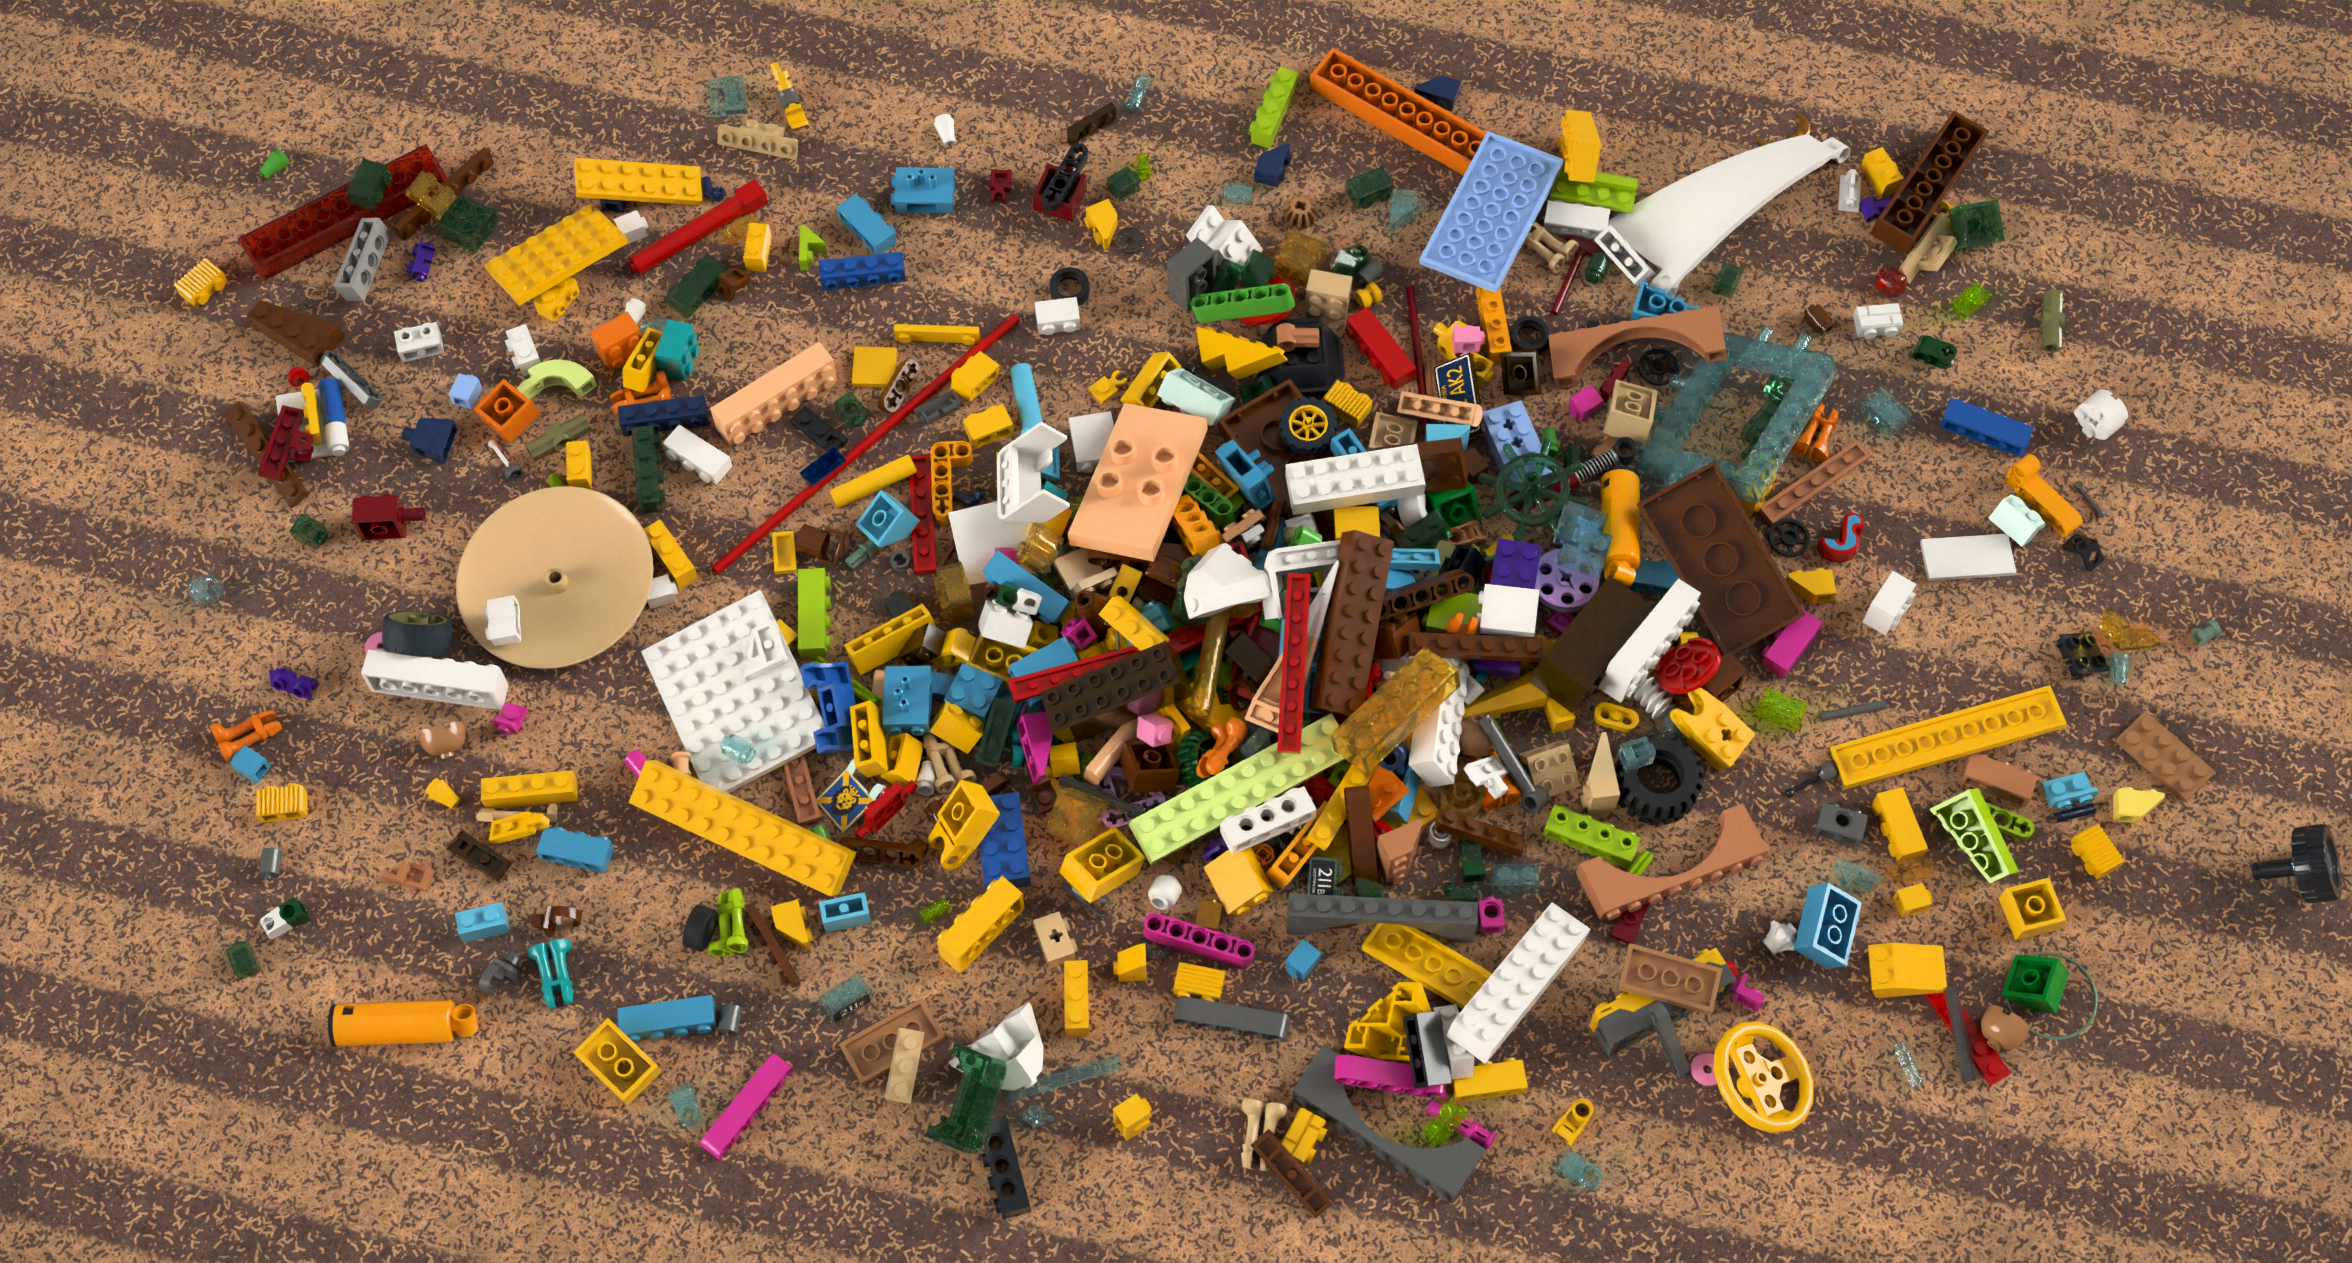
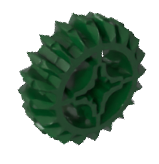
M1200 730L1189 733V735L1181 739V744L1178 745L1180 751L1177 753V756L1180 760L1177 763L1181 766L1180 772H1183L1184 780H1188L1189 786H1196L1215 776L1210 775L1207 778H1202L1197 775L1199 760L1216 743L1211 732ZM1226 764L1224 766L1225 768L1222 771L1230 768V766Z

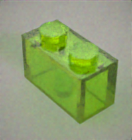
M1766 687L1755 716L1797 732L1809 703Z

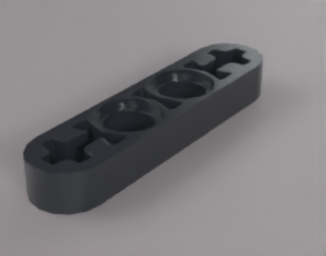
M1077 143L1070 147L1044 191L1042 207L1046 211L1054 212L1060 208L1086 164L1088 148L1084 144ZM1068 166H1072L1075 168V171L1072 173H1067L1064 171V169ZM1064 182L1066 186L1059 189L1055 187V184ZM1053 193H1054V194H1055V197H1054V198H1055V202L1052 201L1051 203H1048V201H1051V200H1052V198H1053Z

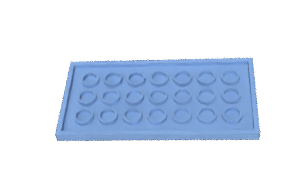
M1487 131L1419 259V264L1497 294L1564 165V159Z

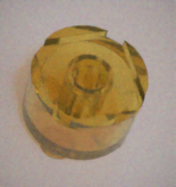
M1033 523L1027 533L1029 536L1025 542L1021 541L1015 550L1018 553L1016 558L1022 565L1038 575H1042L1041 570L1046 571L1059 553L1056 549L1058 543L1062 545L1064 538L1042 524Z
M1457 770L1454 784L1439 787L1437 797L1438 808L1453 811L1470 818L1477 817L1482 809V802L1485 797L1484 784L1476 786L1464 770Z

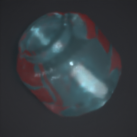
M199 576L190 584V596L199 604L215 603L223 594V585L215 576Z

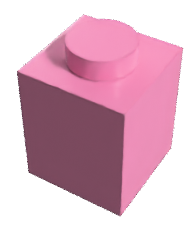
M1157 712L1138 716L1136 737L1152 747L1169 744L1172 739L1173 722Z

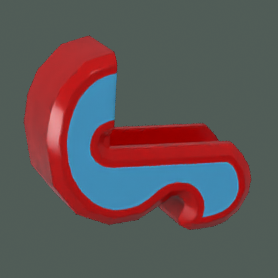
M1857 513L1846 514L1840 526L1839 541L1820 538L1817 544L1818 553L1824 559L1831 562H1847L1851 560L1860 545L1859 536L1864 528L1863 518Z

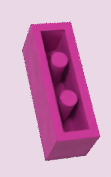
M1803 610L1805 616L1790 623L1784 630H1778L1773 638L1775 641L1773 645L1770 646L1768 644L1761 654L1764 657L1761 665L1783 679L1818 634L1823 624L1822 621Z

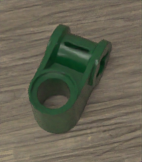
M1922 335L1918 339L1912 357L1914 360L1920 359L1924 361L1925 364L1928 363L1942 369H1948L1954 363L1957 349L1951 343L1928 335Z

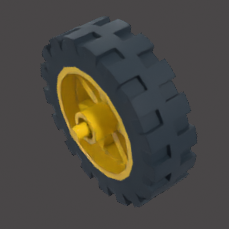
M1300 397V400L1297 401L1295 399L1290 402L1289 406L1287 405L1283 409V413L1280 415V437L1283 439L1286 447H1290L1292 452H1298L1302 456H1306V454L1314 456L1318 452L1323 453L1327 447L1331 446V439L1337 434L1336 414L1333 413V408L1330 405L1327 406L1326 402L1322 399L1320 401L1316 400V397ZM1306 414H1312L1313 416L1306 417ZM1299 416H1302L1303 422L1295 419ZM1316 417H1319L1323 422L1314 423ZM1292 424L1300 426L1301 428L1294 432L1292 429ZM1324 427V430L1320 434L1314 428ZM1301 433H1304V434L1306 435V437H1305V438H1302V437H1299L1298 435L1301 434ZM1314 434L1316 436L1315 438L1309 439V435Z

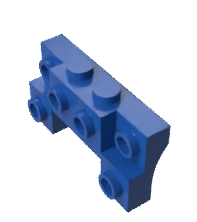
M810 662L801 666L804 689H817L825 728L813 732L817 753H854L850 706L856 705L848 663Z

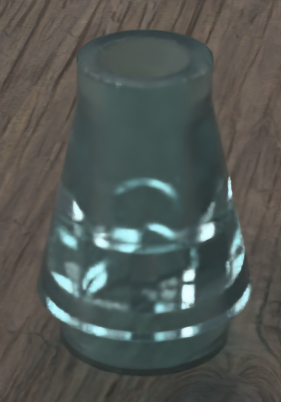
M2111 652V657L2108 660L2113 684L2126 685L2132 659L2129 657L2128 652Z

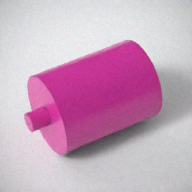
M634 750L627 754L624 763L639 778L644 763L648 759L639 750Z

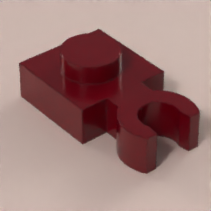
M991 169L989 190L992 191V203H995V198L1001 197L1002 203L1006 204V192L1011 190L1012 170Z

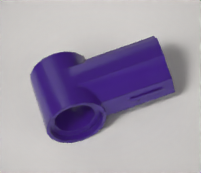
M1872 196L1863 199L1859 203V207L1866 223L1870 221L1869 218L1873 215L1878 219L1893 197L1877 200L1876 197Z

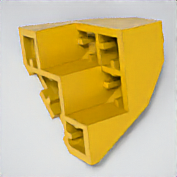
M1398 982L1392 988L1393 992L1384 999L1380 998L1367 1009L1368 1013L1359 1021L1355 1020L1349 1025L1344 1045L1346 1050L1371 1059L1411 1065L1403 1017L1432 1011L1420 982Z

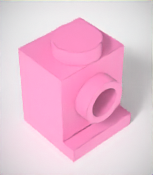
M1458 323L1454 324L1452 333L1454 353L1480 351L1481 344H1484V331H1480V326L1473 327L1467 325L1458 327Z

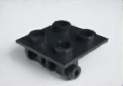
M2091 632L2059 635L2057 648H2059L2063 660L2068 659L2065 664L2066 666L2070 665L2068 669L2071 677H2074L2075 680L2083 678L2084 673L2110 671L2106 659L2102 655L2097 641Z

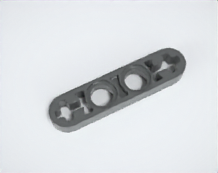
M324 351L319 360L320 363L364 405L377 409L383 396L341 356L333 351Z
M1658 1001L1648 1007L1669 1066L1676 1076L1681 1078L1690 1072V1068L1671 1017L1665 1006Z

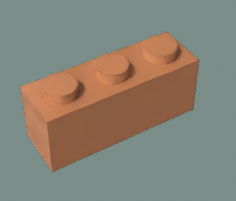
M1978 752L1968 757L1959 783L1979 788L1981 791L2026 807L2032 797L2038 776L2032 774L2027 769H2018L2010 766L2005 761H1997L1989 758L1984 753Z

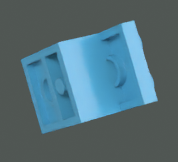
M962 663L944 699V703L947 701L958 705L964 712L978 717L985 723L984 730L1008 738L1011 726H1014L1018 714L1025 701L1014 703L1011 692L1005 690L1003 678Z

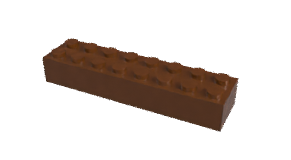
M1953 111L1883 210L1870 234L1907 255L1983 145L1989 130Z
M1358 530L1346 531L1341 534L1337 556L1340 565L1327 608L1309 703L1310 710L1328 715L1332 713L1333 716L1347 720L1361 719L1394 541Z

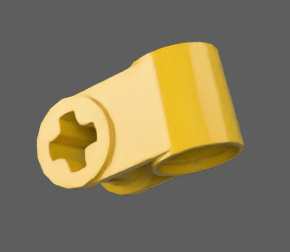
M1587 1099L1576 1100L1566 1114L1559 1119L1551 1132L1554 1134L1558 1133L1568 1141V1145L1572 1146L1592 1117L1594 1109L1592 1103ZM1577 1108H1584L1588 1115L1584 1117L1579 1116L1575 1110Z

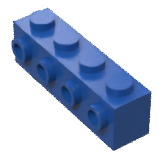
M903 252L818 261L822 291L906 282Z

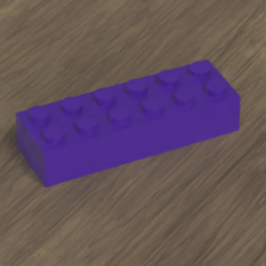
M1498 538L1490 584L1535 589L1543 545ZM1475 659L1474 672L1518 680L1521 661Z

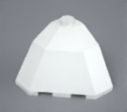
M1223 543L1208 550L1190 571L1187 577L1184 601L1189 619L1209 617L1239 604L1260 602L1272 597L1273 594L1267 573L1256 569L1242 554L1238 555L1232 550L1230 545Z
M1028 1002L1010 1012L996 1028L991 1026L978 1036L979 1040L963 1047L949 1061L952 1067L989 1088L1015 1091L1023 1086L1026 1089L1037 1082L1036 1077L1042 1071L1044 1048L1031 1004Z

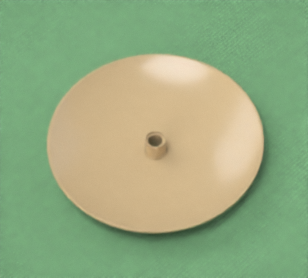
M571 486L550 487L529 492L497 509L479 526L468 542L459 563L456 579V597L461 617L469 632L483 648L511 664L526 668L554 669L584 662L614 645L628 632L640 616L646 605L653 581L654 568L651 546L645 531L635 516L621 503L603 493ZM561 578L559 582L554 583L556 579ZM514 595L520 609L521 642L494 646L486 638L485 628L488 627V620H486L484 615V607H487V600Z

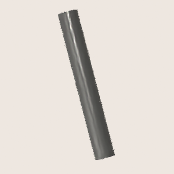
M1885 700L1821 712L1819 716L1822 722L1886 709L1887 704Z

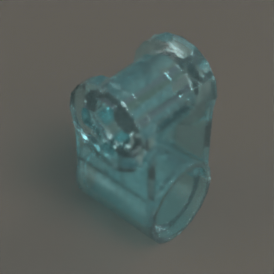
M686 1082L667 1091V1094L684 1128L693 1131L702 1125L703 1116L697 1104V1098L693 1093V1088L690 1082ZM692 1113L693 1118L688 1120V1115Z
M1566 1150L1554 1170L1557 1175L1562 1174L1568 1178V1182H1572L1588 1192L1598 1190L1603 1178L1599 1167L1571 1150ZM1594 1175L1595 1180L1588 1182L1587 1177Z

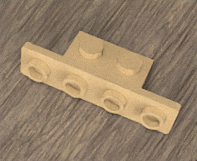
M749 119L745 120L739 128L723 124L718 126L717 143L719 145L793 160L797 158L798 140L783 137L785 128L779 127L777 124L759 123L757 120Z
M1940 212L1900 266V273L1906 283H1911L1919 270L1938 271L1958 244L1956 237L1945 236L1950 229L1945 213Z

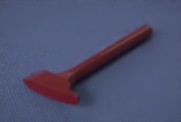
M1565 236L1566 241L1572 239L1579 243V247L1550 313L1558 316L1585 255L1592 256L1594 259H1598L1604 250L1598 244L1576 236Z

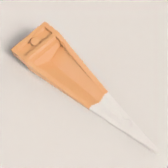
M1339 560L1333 565L1309 607L1305 687L1338 573ZM1283 652L1253 697L1245 716V720L1277 733Z

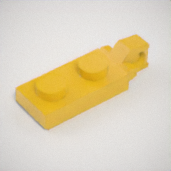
M527 811L493 820L489 842L495 845L535 834L536 830L541 831L549 828L550 819L546 818L542 813L537 814Z

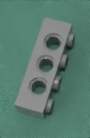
M361 218L335 281L334 288L346 301H364L392 234L380 218Z

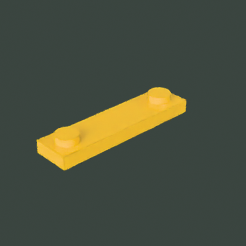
M894 324L895 341L904 344L911 341L963 343L964 345L971 346L980 342L979 327Z

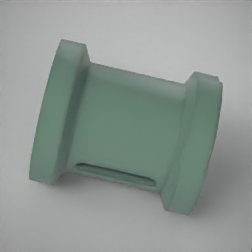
M2212 619L2206 622V625L2191 630V637L2200 647L2205 646L2207 641L2222 636L2220 626Z

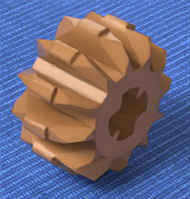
M1301 193L1297 197L1293 194L1291 199L1285 201L1283 207L1285 222H1290L1291 227L1297 224L1298 229L1301 228L1302 224L1306 228L1309 227L1310 223L1314 224L1318 215L1316 200L1311 201L1310 195L1303 197Z

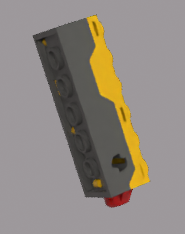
M1717 948L1710 951L1708 949L1700 951L1693 961L1723 968L1716 1000L1730 993L1738 976V970L1732 961L1723 959ZM1624 991L1615 997V1001L1609 1004L1607 1001L1603 1002L1595 1008L1589 1026L1608 1057L1656 1033L1648 1007L1658 1002V1000ZM1661 1002L1667 1009L1672 1023L1695 1012L1694 1010Z

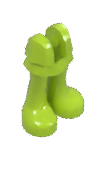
M739 888L731 889L729 893L722 892L718 896L716 912L720 926L719 941L709 944L708 954L711 956H734L735 952L744 953L748 950V940L745 936L742 914L746 912L742 891Z

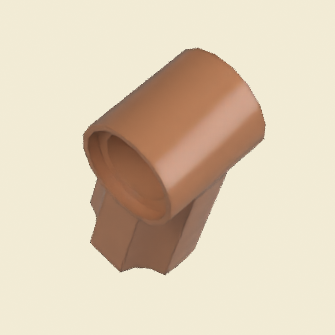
M1290 323L1280 324L1276 328L1277 347L1285 352L1292 351L1296 347H1319L1318 328H1295Z

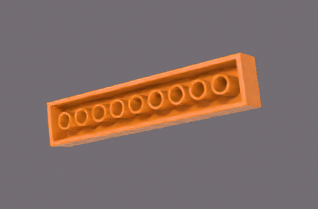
M1333 47L1310 74V90L1463 176L1487 133Z

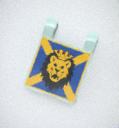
M855 759L817 798L819 806L843 833L849 830L864 815L863 812L866 806L881 797L883 790L886 788L885 785L876 784L869 793L854 776L860 772L855 768Z

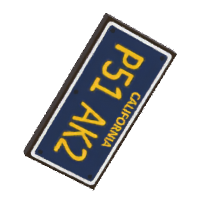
M1469 352L1434 367L1438 398L1478 404L1482 407L1475 360L1472 353ZM1483 414L1482 420L1477 427L1470 426L1469 439L1486 432ZM1442 421V424H1457V423Z

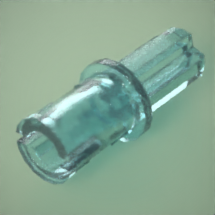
M1146 74L1140 75L1136 86L1132 88V95L1127 104L1128 110L1138 112L1143 98H1146V91L1151 81V78Z

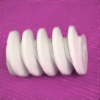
M1655 677L1645 678L1642 683L1638 682L1635 685L1637 688L1633 693L1635 694L1634 698L1637 701L1641 700L1640 705L1647 707L1646 712L1652 714V719L1656 721L1670 713L1676 704L1669 705L1673 699L1672 697L1663 698L1666 694L1665 690L1658 692L1660 688L1659 683L1652 685Z

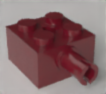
M1047 164L1033 194V208L1035 211L1073 222L1087 191V177L1080 173L1060 208L1054 212H1049L1042 207V195L1059 167ZM1068 166L1064 171L1072 173L1075 171V168ZM1064 182L1055 184V187L1059 189L1066 186ZM1053 193V198H1052V200H1051V201H1048V203H1051L1052 201L1055 202V198H1054V197H1055V194H1054V193Z
M385 494L377 497L365 495L360 498H353L352 523L362 541L406 538L408 521H425L426 519L424 507L405 509L398 495Z

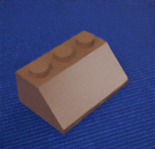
M1421 819L1378 836L1376 862L1386 884L1391 882L1398 884L1405 880V876L1409 872L1418 848L1423 823Z

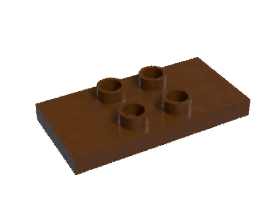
M1291 379L1284 381L1218 419L1217 428L1227 442L1233 439L1247 455L1255 449L1260 452L1261 456L1253 461L1256 465L1265 460L1273 466L1274 471L1266 477L1275 499L1284 504L1282 517L1285 520L1303 515H1293L1285 477L1286 464L1335 457L1330 447H1327L1323 453L1318 452L1314 456H1311V454L1302 456L1298 452H1292L1290 447L1284 445L1279 430L1280 415L1283 413V409L1290 405L1291 401L1295 399L1297 401L1300 400V397H1303ZM1306 414V417L1313 416L1312 414ZM1299 416L1295 419L1303 422L1302 416ZM1316 417V419L1314 420V423L1322 422V421L1320 420L1319 417ZM1292 424V429L1294 432L1301 428L1300 426ZM1324 427L1314 429H1316L1321 434L1324 430ZM1301 433V434L1298 435L1299 437H1302V438H1305V437H1306V435H1305L1304 433ZM1314 434L1309 435V439L1316 437ZM1320 511L1311 512L1314 516L1318 532L1322 535L1321 542L1333 541L1332 533L1335 526L1329 528Z
M1716 460L1637 504L1639 511L1678 578L1701 593L1698 599L1700 605L1697 611L1723 656L1727 652L1735 655L1805 616L1804 611Z

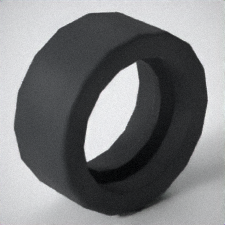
M1073 267L1062 268L1051 277L1050 294L1053 300L1077 297V303L1080 306L1088 299L1090 293L1089 279L1080 269ZM1074 279L1081 283L1082 290L1076 295L1066 296L1059 293L1057 287L1063 280Z
M1535 316L1518 318L1512 324L1509 333L1512 350L1533 348L1538 351V355H1541L1549 344V327L1542 319ZM1523 328H1533L1541 333L1542 340L1538 344L1527 345L1518 340L1517 333Z
M696 905L692 909L683 931L682 943L684 947L700 952L707 948L716 928L717 912L715 909L703 905Z

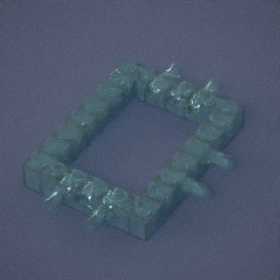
M1766 325L1761 327L1756 338L1723 332L1728 360L1706 364L1705 358L1701 357L1689 378L1676 374L1671 375L1669 386L1681 390L1669 409L1655 406L1653 420L1661 422L1637 458L1645 475L1666 480L1661 490L1716 460L1737 498L1759 503L1838 373L1832 355L1806 350L1812 342V338L1809 335L1800 334L1793 347L1768 342L1773 336L1774 330L1769 326L1766 327ZM1734 362L1738 368L1743 370L1747 368L1759 371L1761 374L1765 372L1778 375L1779 378L1795 379L1743 465L1679 450L1684 441L1688 440V435L1694 425L1698 424L1699 417L1704 409L1708 408L1709 401L1715 392L1719 391L1721 382L1725 376L1729 375L1728 371Z

